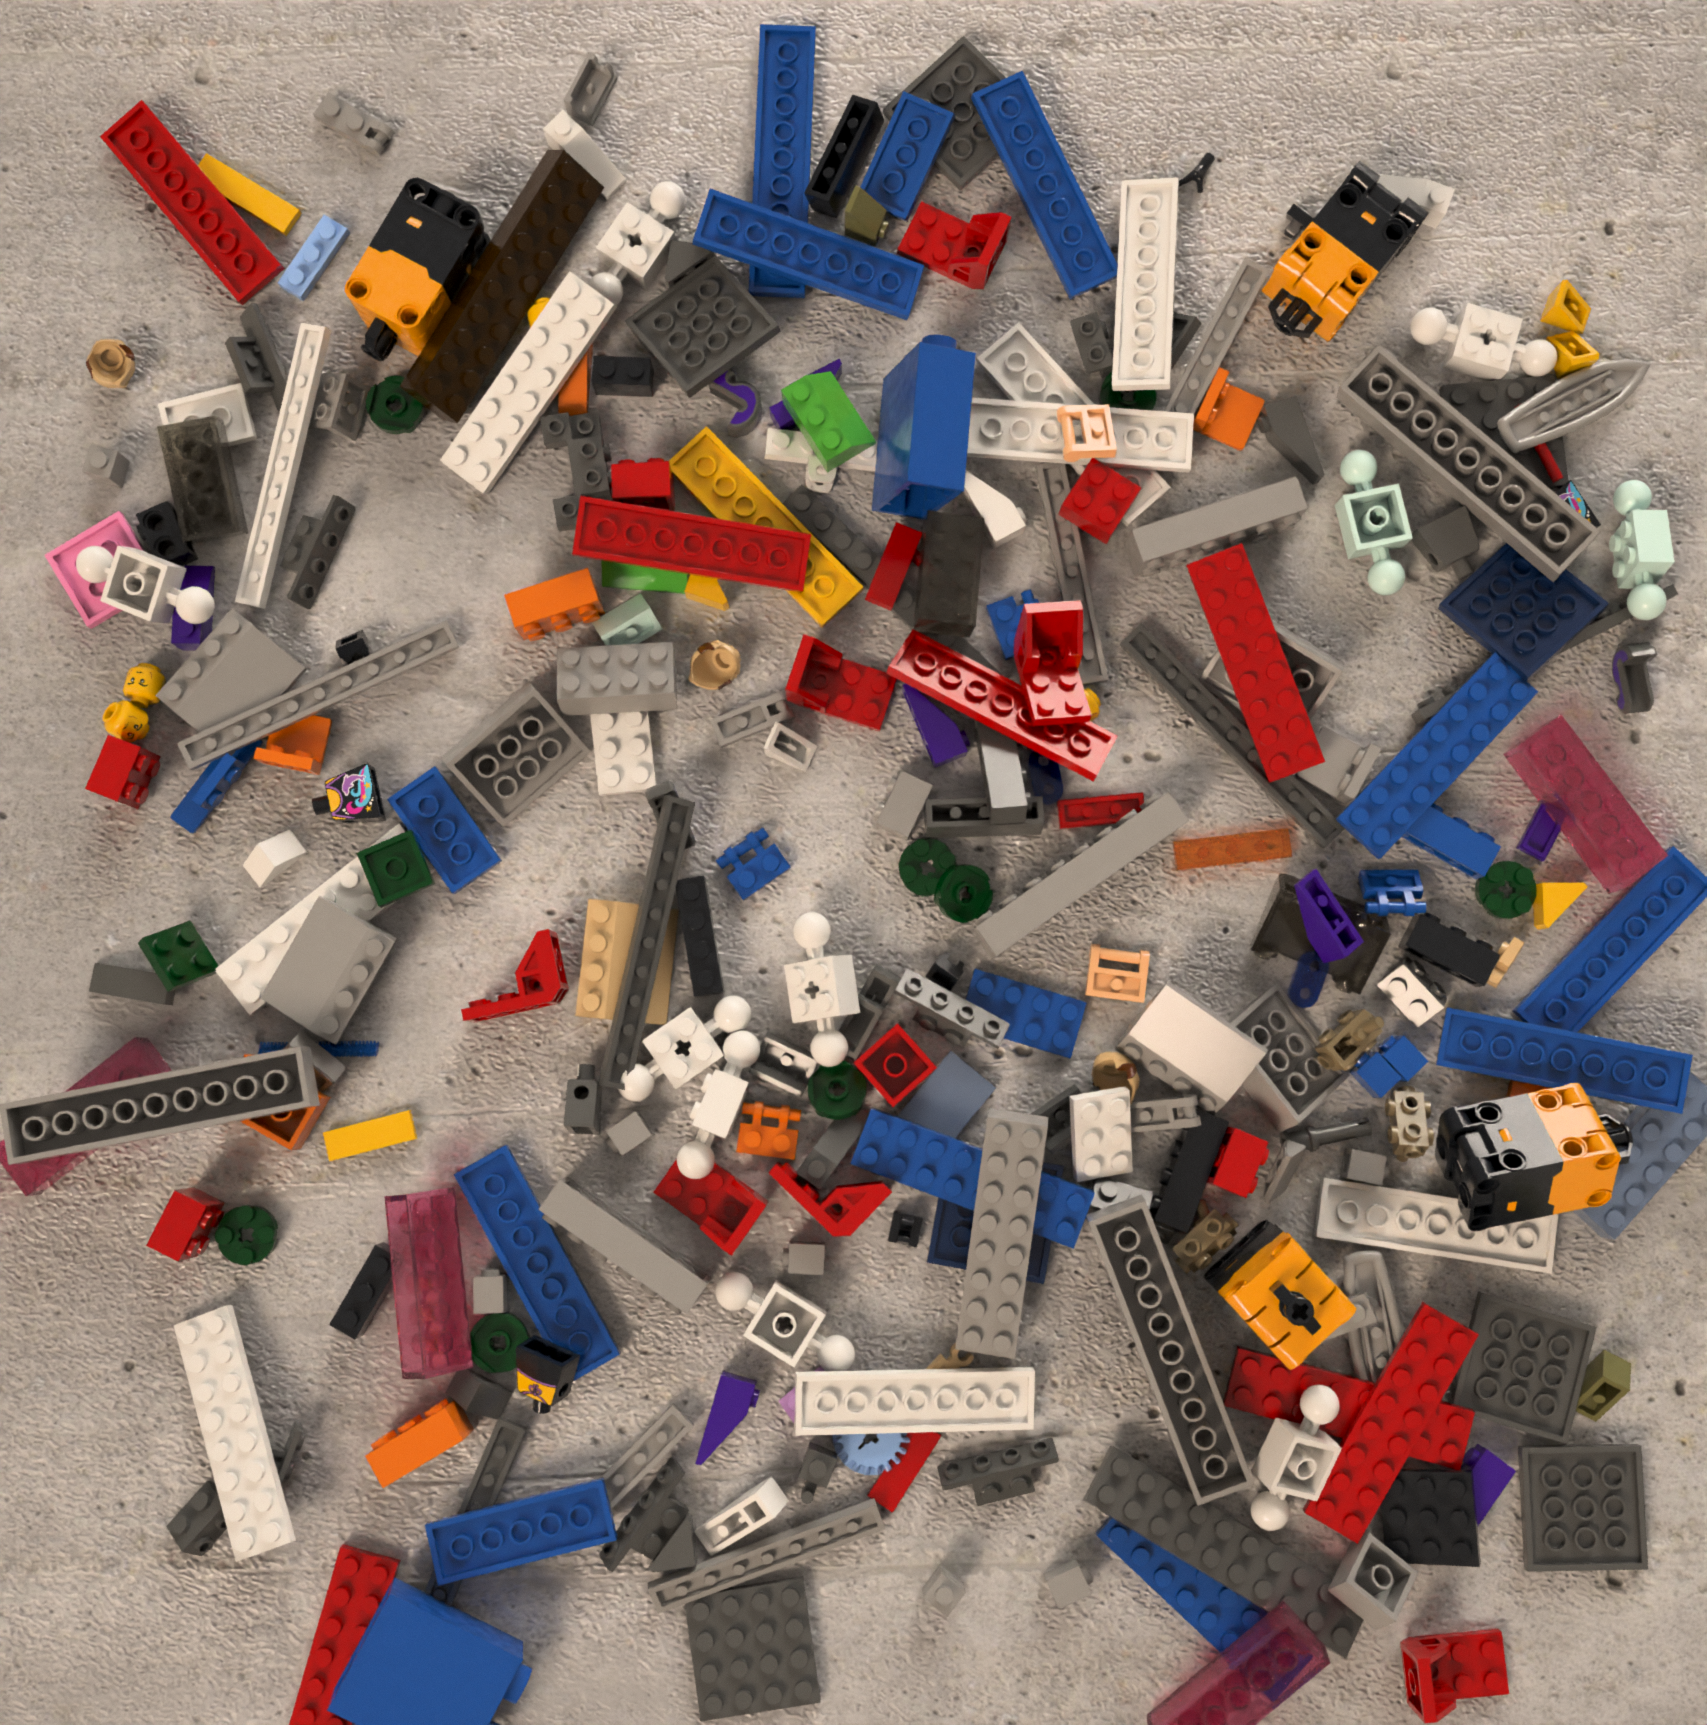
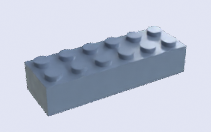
M1691 1071L1683 1114L1638 1105L1623 1122L1632 1133L1633 1147L1629 1163L1618 1166L1611 1199L1599 1207H1588L1573 1211L1600 1237L1615 1240L1707 1137V1086ZM1624 1148L1617 1149L1618 1152L1627 1151Z

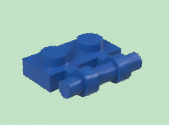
M1031 589L1021 593L1024 604L1039 603L1038 599L1034 598ZM1013 596L985 607L1005 661L1014 658V638L1024 604L1016 606Z
M763 827L754 834L751 831L745 836V840L733 848L728 847L723 851L725 854L715 860L721 869L732 863L736 870L729 874L727 878L743 901L791 868L775 844L764 850L760 843L767 839L769 835ZM753 848L757 856L743 865L739 857Z
M1360 870L1358 880L1363 899H1375V902H1365L1366 914L1388 916V914L1403 913V916H1414L1415 913H1426V902H1415L1414 900L1421 899L1424 892L1418 870ZM1388 899H1401L1402 902H1388Z

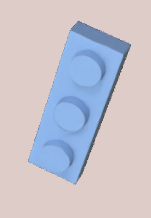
M324 214L277 282L278 285L304 301L349 236V230Z

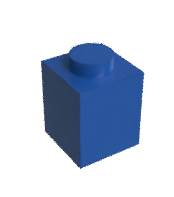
M1391 1035L1379 1045L1381 1051L1378 1053L1402 1077L1400 1081L1408 1082L1429 1062L1404 1035L1395 1037Z
M1363 1052L1357 1057L1358 1062L1355 1064V1067L1349 1071L1373 1098H1382L1402 1079L1378 1052Z

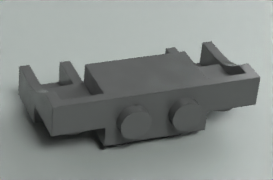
M566 412L540 417L546 449L568 446L575 496L553 499L556 524L559 532L576 529L580 496L613 501L611 471L608 472L607 465L608 461H612L609 444H604L598 412L569 416V413Z

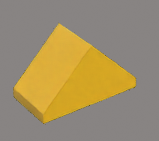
M1562 280L1548 296L1540 321L1567 331L1583 334L1591 308L1568 280Z
M1574 331L1546 337V341L1550 342L1557 351V362L1554 367L1557 379H1561L1584 367L1591 366L1599 359V353Z
M690 575L684 591L687 599L723 611L730 609L717 579Z
M1585 883L1536 884L1537 893L1533 903L1534 927L1538 930L1549 928L1588 886Z

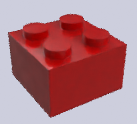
M650 458L647 462L635 463L634 460L625 459L618 461V464H611L613 501L675 511L674 477L669 461H664L662 458Z
M1092 458L1062 503L1058 515L1107 544L1136 500L1141 487L1095 458Z
M108 735L85 789L139 809L140 805L148 797V786L151 779L159 771L161 756L140 746Z
M898 1023L854 1062V1065L892 1107L937 1068Z
M1227 1127L1207 1183L1234 1195L1247 1198L1248 1193L1252 1194L1257 1186L1258 1177L1255 1175L1259 1165L1263 1166L1268 1158L1269 1149L1266 1148L1269 1142L1237 1128Z
M195 1187L174 1190L146 1246L178 1262L197 1257L199 1254L202 1255L210 1243L209 1233L213 1227L218 1226L223 1218L224 1211H222L225 1202Z

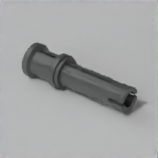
M1363 1117L1325 1127L1314 1128L1308 1125L1304 1126L1303 1130L1289 1133L1285 1130L1280 1132L1279 1138L1281 1147L1284 1141L1288 1139L1305 1145L1306 1150L1314 1152L1322 1145L1371 1136L1372 1126L1371 1123H1367L1369 1119Z

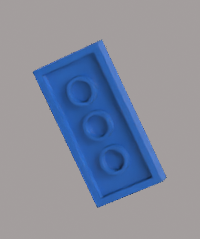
M903 91L860 186L882 205L888 214L908 222L955 119V114Z
M436 766L387 799L407 829L414 832L420 848L452 894H456L502 862Z
M978 969L973 971L965 999L1010 1024L1003 1039L1069 1059L1072 1056L1087 1002Z

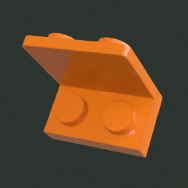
M1219 367L1194 419L1193 430L1242 451L1265 401L1225 382L1229 371Z
M312 715L268 736L265 749L256 747L253 759L266 765L320 775L332 720Z

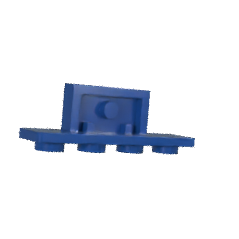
M260 739L236 750L233 755L226 753L225 756L212 761L171 814L170 818L190 833H196L212 810L221 803L230 786L239 779L242 770L254 756L256 747L260 748L263 741Z

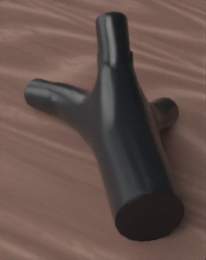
M1206 153L1199 164L1187 176L1179 180V186L1193 180L1197 183V192L1202 193L1204 176L1215 160L1214 155Z

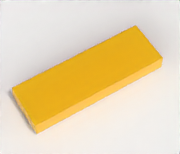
M411 1110L323 1132L329 1161L418 1139Z

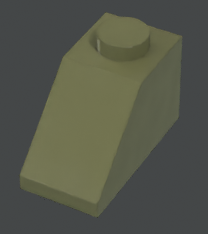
M856 185L845 209V235L876 247L879 238L884 239L889 228V222L886 221L887 210L861 187Z
M1603 1350L1587 1365L1576 1412L1595 1422L1600 1419L1630 1391L1631 1363L1606 1350Z

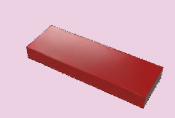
M895 523L866 595V601L890 611L892 610L922 532L900 523Z
M1141 792L1057 800L1059 829L1114 825L1133 809L1137 813L1142 811L1139 806L1144 803V794Z
M939 1432L907 1433L905 1437H908L910 1442H901L899 1445L907 1450L906 1454L895 1453L901 1462L897 1465L891 1459L889 1464L892 1470L887 1472L884 1469L869 1490L867 1496L871 1499L875 1498L877 1503L893 1513L942 1435Z

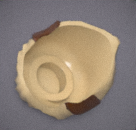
M100 339L93 345L87 357L86 366L91 374V378L98 384L107 388H125L135 372V356L132 350L121 340Z
M719 640L702 644L691 657L689 682L707 690H720L726 685L732 684V681L740 674L741 655L739 651L732 645Z
M1110 1051L1100 1053L1096 1056L1093 1063L1092 1085L1099 1087V1090L1126 1086L1130 1090V1105H1132L1140 1082L1136 1065L1124 1054Z

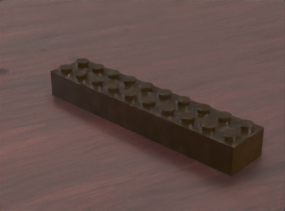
M565 150L546 151L400 385L401 389L444 421L454 423L460 421L604 189V186Z

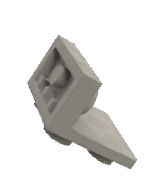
M321 373L308 429H327L347 441H356L366 406L367 395L371 388L348 374Z
M1322 727L1316 738L1325 762L1297 772L1296 777L1347 804L1355 799L1381 748L1372 743L1363 748L1336 732Z

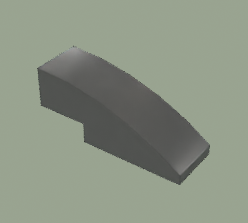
M100 963L94 964L89 992L172 1006L176 991L168 993L160 978L154 972Z
M878 964L873 968L858 995L860 1013L847 1015L839 1029V1032L844 1035L848 1043L847 1055L855 1060L858 1058L901 980V977Z

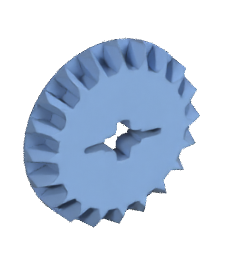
M907 1433L876 1434L879 1439L876 1443L871 1440L859 1448L864 1442L866 1434L832 1435L835 1451L843 1464L854 1472L864 1475H880L884 1469L887 1472L892 1470L889 1464L891 1459L897 1465L901 1462L895 1453L899 1452L905 1455L907 1452L905 1448L899 1445L901 1442H910V1439L905 1437Z

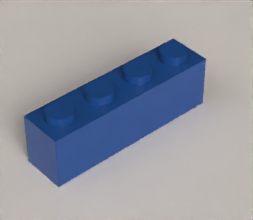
M1434 803L1403 834L1402 838L1475 880L1485 877L1501 846L1494 843L1495 839L1484 832L1477 833L1468 828L1469 824L1466 821L1457 817L1452 819L1443 813L1444 810Z

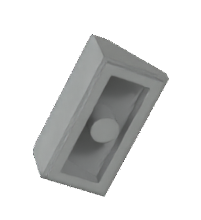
M300 1031L283 1049L298 1046H308L311 1048L317 1089L324 1092L336 1082L345 1070V1066L308 1035Z
M1288 1139L1284 1141L1264 1182L1265 1202L1270 1203L1285 1192L1304 1155L1305 1145Z

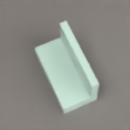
M641 593L604 614L599 620L591 622L605 646L639 644L662 630L661 625Z

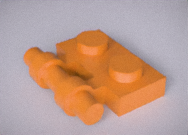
M755 1101V1104L743 1102L742 1114L753 1115L752 1124L740 1123L736 1152L795 1160L799 1130L787 1129L788 1120L800 1122L801 1110L791 1109L790 1105L781 1104V1107L764 1105V1102ZM762 1117L779 1119L778 1127L761 1125Z

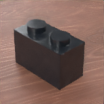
M593 356L592 385L596 395L653 397L654 369L651 358Z

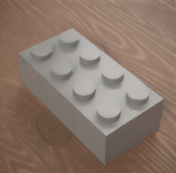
M673 642L557 648V702L562 716L677 709V672Z

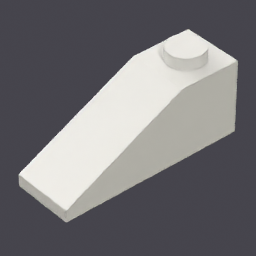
M564 110L543 128L547 143L553 150H565L604 186L601 195L606 200L626 182V178L604 152Z
M1378 174L1381 177L1377 183H1380L1402 200L1401 203L1409 197L1428 211L1429 214L1422 224L1436 229L1446 215L1455 189L1429 179Z
M966 471L964 492L962 494L993 549L1023 534L1027 519L1020 507L1016 508L1010 499Z
M771 1476L744 1493L696 1528L694 1532L708 1553L713 1556L774 1519L789 1500Z

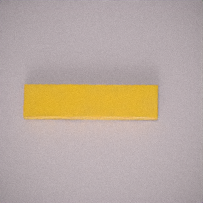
M207 153L198 164L229 202L285 236L288 235L302 214L293 205Z

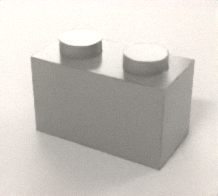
M901 771L899 777L893 775L886 789L887 792H890L889 798L886 803L880 802L874 814V817L878 819L876 826L907 841L933 785L904 771Z

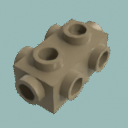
M1349 1009L1338 1017L1339 1025L1334 1030L1332 1028L1327 1029L1318 1037L1320 1044L1315 1050L1319 1053L1317 1060L1324 1068L1332 1069L1333 1071H1347L1358 1062L1356 1057L1362 1051L1370 1050L1377 1043L1376 1038L1383 1032L1381 1028L1384 1027V1021L1379 1016L1374 1017L1365 1009L1356 1011Z
M1402 1086L1397 1091L1394 1090L1390 1098H1387L1385 1101V1114L1390 1117L1387 1138L1388 1142L1392 1143L1393 1154L1396 1155L1397 1160L1406 1162L1408 1158L1423 1156L1429 1146L1433 1145L1434 1131L1432 1128H1427L1426 1118L1429 1119L1431 1114L1430 1101H1424V1093L1415 1092L1414 1087Z
M1200 1200L1197 1207L1200 1219L1193 1223L1194 1229L1172 1248L1178 1256L1175 1262L1186 1274L1190 1271L1195 1273L1198 1270L1205 1269L1212 1262V1256L1220 1249L1224 1250L1229 1247L1234 1241V1236L1237 1234L1235 1229L1239 1226L1238 1223L1227 1212L1223 1216L1216 1209L1210 1213L1205 1200Z

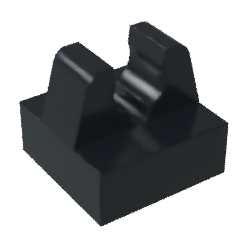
M1293 204L1286 213V218L1291 222L1284 230V234L1291 240H1294L1301 230L1304 231L1314 218Z
M363 630L336 640L335 649L340 659L342 658L348 665L355 662L352 656L356 652L362 654L363 657L370 655L368 639Z
M945 952L943 955H939L925 977L951 991L964 972V963L959 961L957 965H954L947 960L950 957V953Z
M894 1211L888 1241L917 1247L923 1218Z

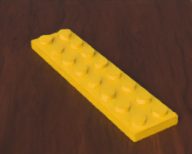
M707 426L669 460L673 475L714 518L811 534ZM811 534L803 592L785 591L823 628L861 593L864 587Z

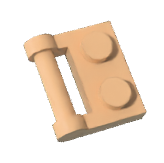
M1109 404L1062 406L1057 410V419L1062 426L1065 445L1063 457L1066 462H1075L1080 458L1115 457L1117 448ZM1073 420H1080L1084 444H1076Z
M1091 943L1085 996L1144 1003L1150 952L1140 950L1138 953L1100 948V944ZM1099 959L1138 964V971L1131 972L1098 967Z

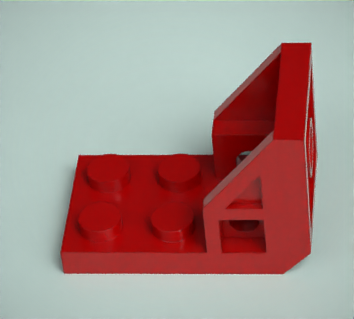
M921 201L897 249V254L920 263L924 267L971 289H984L1007 243L1012 217L1003 212L973 215L970 223Z
M1081 600L1030 603L1023 606L1014 638V659L1033 727L1086 723L1091 719V711L1078 670L1083 656V607Z
M803 634L785 691L787 701L797 706L880 732L897 679L886 672L843 659V654L815 637Z
M550 929L537 931L515 972L519 994L513 992L499 995L496 1002L486 999L468 1002L469 1008L461 1009L463 1021L475 1023L560 1004L569 991L558 934ZM537 981L540 982L539 988L534 987Z
M677 1159L653 1192L701 1226L699 1229L731 1256L769 1203L762 1195L717 1163H714L712 1171L704 1178L690 1179L680 1172L677 1166Z
M778 1161L768 1172L832 1236H851L892 1193L891 1188L882 1180L837 1185L819 1202L817 1199L820 1197V1194L808 1182L803 1186L796 1179L799 1174L796 1173V1170L789 1163L785 1162L782 1165ZM840 1204L843 1209L838 1213L832 1206Z
M1499 1629L1414 1636L1400 1641L1407 1704L1424 1723L1440 1721L1457 1708L1456 1699L1509 1694L1503 1637Z

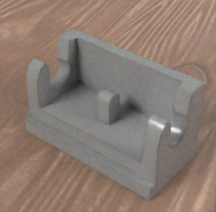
M588 52L564 98L569 116L593 126L617 80V76L614 75L613 68L609 62L602 66L598 63L596 55Z

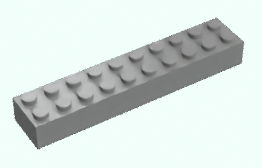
M1380 345L1339 386L1337 399L1463 506L1465 505L1473 515L1553 583L1600 534V530Z
M298 1046L0 1104V1114L8 1165L320 1106L311 1048L308 1046Z
M1142 1194L1087 1214L1086 1218L1197 1506L1255 1485Z

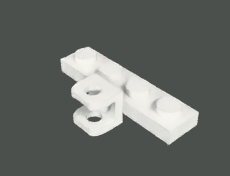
M767 428L765 459L807 464L805 474L806 488L810 492L829 493L833 486L837 467L827 473L802 432ZM875 440V445L838 467L875 471L878 441ZM815 482L824 483V484H823V485H817Z

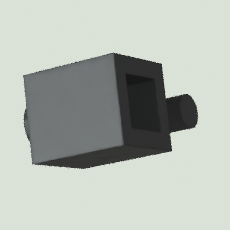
M809 1442L798 1478L806 1480L801 1493V1500L805 1504L813 1501L817 1485L827 1488L837 1462V1453L835 1451Z

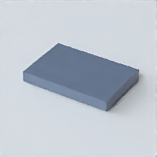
M950 1051L897 1117L956 1138L996 1087L955 1053Z

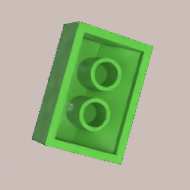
M832 372L805 375L781 390L783 404L827 473L876 444L874 437Z
M601 560L602 587L685 594L684 591L689 574Z

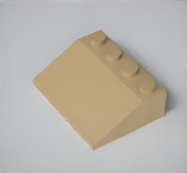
M588 899L575 1016L613 1020L639 904ZM671 909L645 1020L647 1024H667L679 915L678 909Z

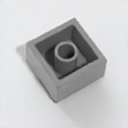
M1368 1533L1362 1536L1358 1544L1353 1541L1350 1543L1328 1591L1374 1629L1378 1630L1396 1622L1418 1575V1571L1372 1534Z

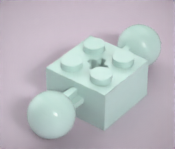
M1354 450L1342 459L1340 474L1346 483L1354 486L1356 493L1343 495L1334 505L1347 557L1352 559L1372 554L1374 564L1368 572V584L1377 594L1392 595L1402 588L1405 582V571L1399 562L1391 559L1389 550L1403 548L1413 539L1399 483L1373 489L1371 481L1377 473L1376 459L1368 451Z
M1628 480L1620 484L1613 495L1615 509L1620 514L1626 516V519L1621 522L1619 528L1611 535L1609 540V549L1613 552L1614 556L1612 572L1613 576L1617 578L1618 588L1632 589L1627 597L1629 612L1637 619L1652 620L1662 614L1667 603L1665 592L1656 583L1675 562L1667 510H1647L1652 501L1650 488L1642 481Z

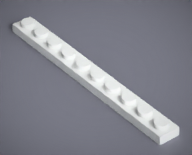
M305 323L300 325L235 602L261 609L266 608L331 335V330L323 326Z

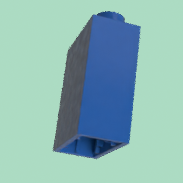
M928 335L923 337L922 342H919L883 378L871 511L926 520L964 492L976 353L956 349L957 341L952 337L945 335Z
M394 1577L332 1692L327 1711L356 1725H500L492 1721L500 1702L504 1699L512 1704L517 1703L528 1683L532 1668L521 1663L523 1661V1641L453 1606L450 1607L445 1602L439 1601L433 1596Z

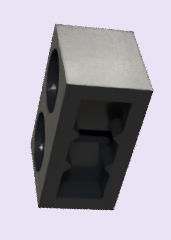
M169 501L136 514L139 524L136 525L137 531L143 541L147 540L150 547L147 553L179 566H184L198 560L178 509ZM164 520L163 527L155 531L156 523ZM175 545L174 552L169 556H165L167 548Z

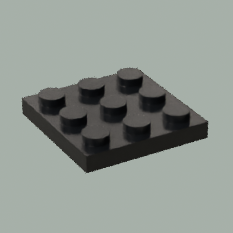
M1401 1469L1381 1503L1384 1545L1408 1564L1480 1567L1481 1559L1473 1470Z

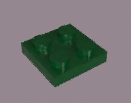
M408 830L356 853L377 904L381 908L435 884L412 830Z
M190 920L143 937L138 942V945L168 993L216 974V968L219 966Z

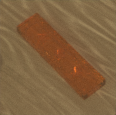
M1288 828L1172 842L1176 871L1292 857Z

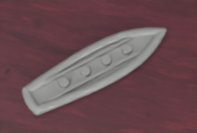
M1632 359L1604 361L1584 367L1561 378L1497 421L1504 443L1513 453H1517L1569 434L1599 420L1619 407L1636 390L1643 380L1650 363Z
M1359 1251L1343 1258L1345 1295L1350 1297L1366 1291L1378 1321L1348 1332L1349 1346L1355 1378L1376 1383L1402 1338L1404 1330L1382 1253L1379 1251Z

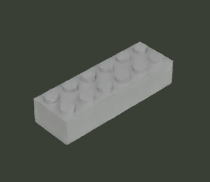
M1295 476L1132 529L1124 543V547L1134 575L1143 574L1144 577H1149L1159 573L1160 568L1169 565L1172 569L1185 565L1187 559L1196 556L1200 560L1213 555L1215 550L1221 548L1225 550L1249 539L1252 542L1263 540L1268 537L1267 533L1278 530L1279 534L1288 532L1295 528L1294 525L1301 520L1308 507L1298 479Z
M568 1176L559 1179L538 1209L544 1213L542 1218L554 1227L561 1225L569 1232L566 1235L580 1245L585 1242L593 1248L591 1253L603 1262L609 1259L615 1263L618 1273L627 1279H631L633 1276L642 1283L640 1287L646 1293L653 1297L658 1294L666 1299L665 1305L677 1314H680L682 1311L688 1314L712 1279Z

